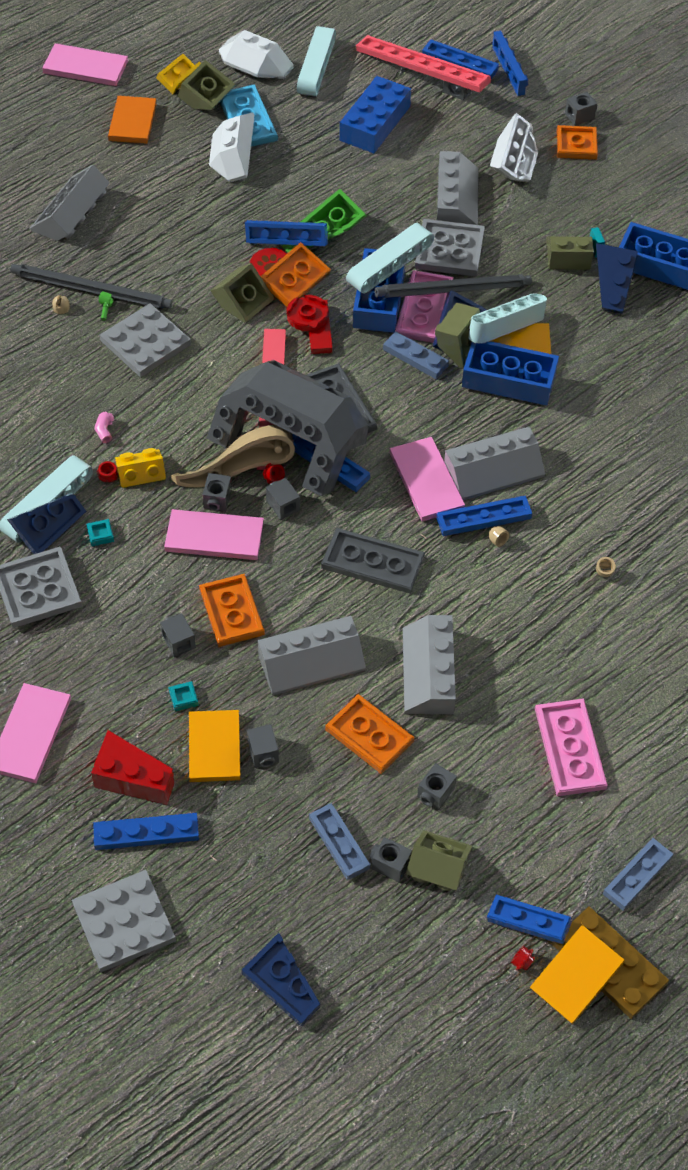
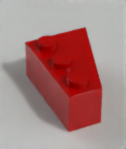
M107 730L91 772L94 788L167 805L175 784L173 769Z

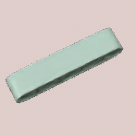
M316 26L298 78L297 93L317 96L335 43L336 29Z
M419 223L411 225L352 267L347 273L346 281L361 293H367L427 250L434 241V234Z
M533 293L473 315L470 323L469 340L475 343H486L542 321L544 319L547 297L542 294Z
M74 455L70 456L1 519L0 531L17 543L22 542L23 540L7 519L67 494H75L90 480L93 474V467Z

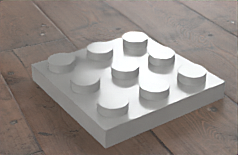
M423 219L422 226L434 234L435 238L432 245L416 257L415 269L477 277L485 226Z
M151 303L100 334V341L140 378L191 345V339Z
M61 546L0 565V593L12 628L82 607Z
M147 870L72 899V904L100 973L176 942L173 930Z

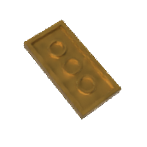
M589 906L572 921L564 943L560 944L552 941V945L560 952L580 926L583 925L625 960L624 964L601 991L632 1020L668 984L669 979Z

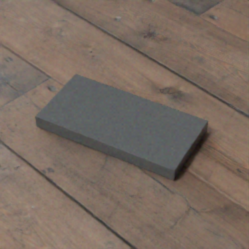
M339 363L306 375L350 396L368 424L367 433L377 430L376 422Z
M336 528L321 563V569L411 594L425 558V552Z

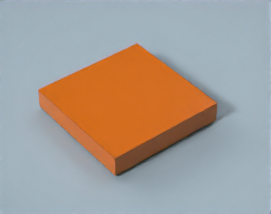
M557 125V158L597 160V127Z

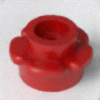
M110 461L101 463L97 470L98 478L102 482H113L117 479V475H119L116 465Z
M268 463L263 471V476L267 479V483L271 484L284 479L285 471L280 464Z
M525 946L519 949L510 962L516 967L515 970L518 971L522 968L526 971L535 959L532 956L533 949L529 950Z

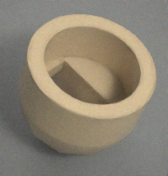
M58 295L53 299L52 306L55 313L65 314L70 310L69 300L66 296Z
M493 527L489 532V539L494 545L501 547L508 541L510 534L503 527Z
M609 557L600 558L596 564V571L601 577L611 576L616 568L614 560Z

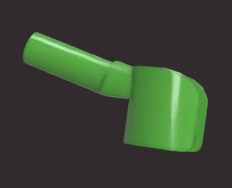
M103 291L100 293L99 303L103 304L101 320L106 321L109 306L113 305V299L110 293Z

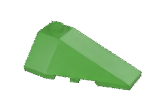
M339 189L301 222L327 223V237L330 239L353 228L366 217V214ZM279 244L287 253L297 246Z

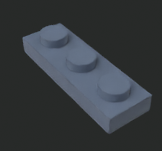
M396 331L383 344L384 351L434 379H437L449 366V360Z
M332 803L309 814L311 823L347 881L370 869V863Z
M652 838L604 889L603 895L624 911L666 866L674 854Z

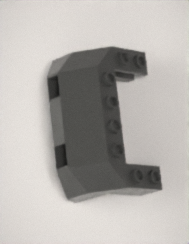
M271 360L242 372L219 399L206 438L227 448L229 443L232 444L241 436L248 412L317 445L302 487L323 496L333 492L347 451L366 444L368 424L350 396L275 360Z

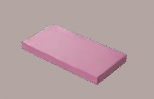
M55 43L42 69L44 74L117 86L128 63V56Z
M412 270L409 283L453 280L454 277ZM447 293L405 296L395 331L409 339L434 343L435 329L440 322Z
M432 437L390 448L391 458L422 522L437 518V513L465 507Z
M172 509L164 546L165 552L258 560L264 518Z
M26 683L23 684L0 736V775L37 783L71 701L70 694Z
M584 699L536 705L535 712L557 797L607 790V781Z

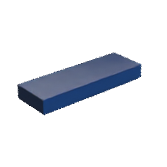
M497 894L487 915L488 922L560 944L564 943L572 923L570 916Z

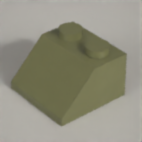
M204 60L181 84L178 97L193 109L212 110L236 84L208 61Z
M547 236L549 269H591L594 252L592 237Z
M252 263L238 267L210 290L224 310L244 323L275 299Z
M456 303L448 311L443 321L437 325L435 336L437 337L438 347L460 368L464 369L472 343L468 338L471 317L480 313L479 308Z
M423 830L413 846L406 875L412 876L418 882L425 883L428 881L437 884L440 889L451 891L452 889L457 891L473 846Z

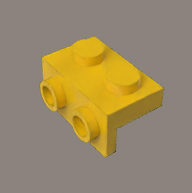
M181 54L159 72L156 78L174 94L177 90H180L181 84L201 62L199 61L194 65L184 54Z
M148 448L141 453L133 454L127 452L121 454L120 457H115L121 487L123 488L166 479L163 458L159 449Z

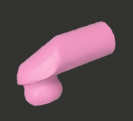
M107 412L99 414L94 427L104 444L112 440L107 426L111 425L112 421H114L113 414Z

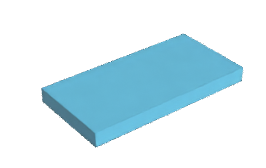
M255 85L232 89L220 101L227 120L248 113L255 115L251 147L278 141V135Z

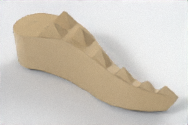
M277 425L253 429L235 440L210 464L194 472H187L185 474L175 473L171 475V478L179 486L201 488L205 487L208 473L233 477L248 469L265 466L268 463H285L294 455L295 447L292 434Z

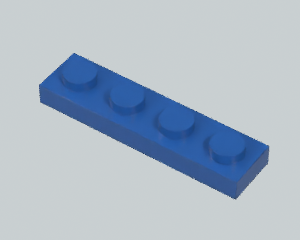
M496 31L493 34L492 48L517 96L525 95L526 86H528L527 75H524L522 72L521 64L517 62L514 51L510 49L508 39L503 36L501 31Z
M432 39L422 50L423 54L489 75L491 79L499 70V63Z
M247 220L245 222L246 243L298 245L301 242L303 245L326 246L328 244L327 223Z
M293 434L294 452L311 462L317 445ZM345 457L337 480L354 492H357L370 479V472Z
M526 495L437 513V521L442 536L532 519V511Z
M197 813L93 822L95 850L199 841Z

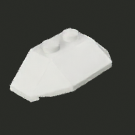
M246 30L229 38L219 49V54L224 64L255 77H278V79H284L294 68L293 63L276 42Z
M253 113L225 120L213 133L209 166L230 183L247 178L255 116Z
M516 113L499 136L490 166L506 178L529 182L538 151L535 138L531 132L533 130L532 124Z

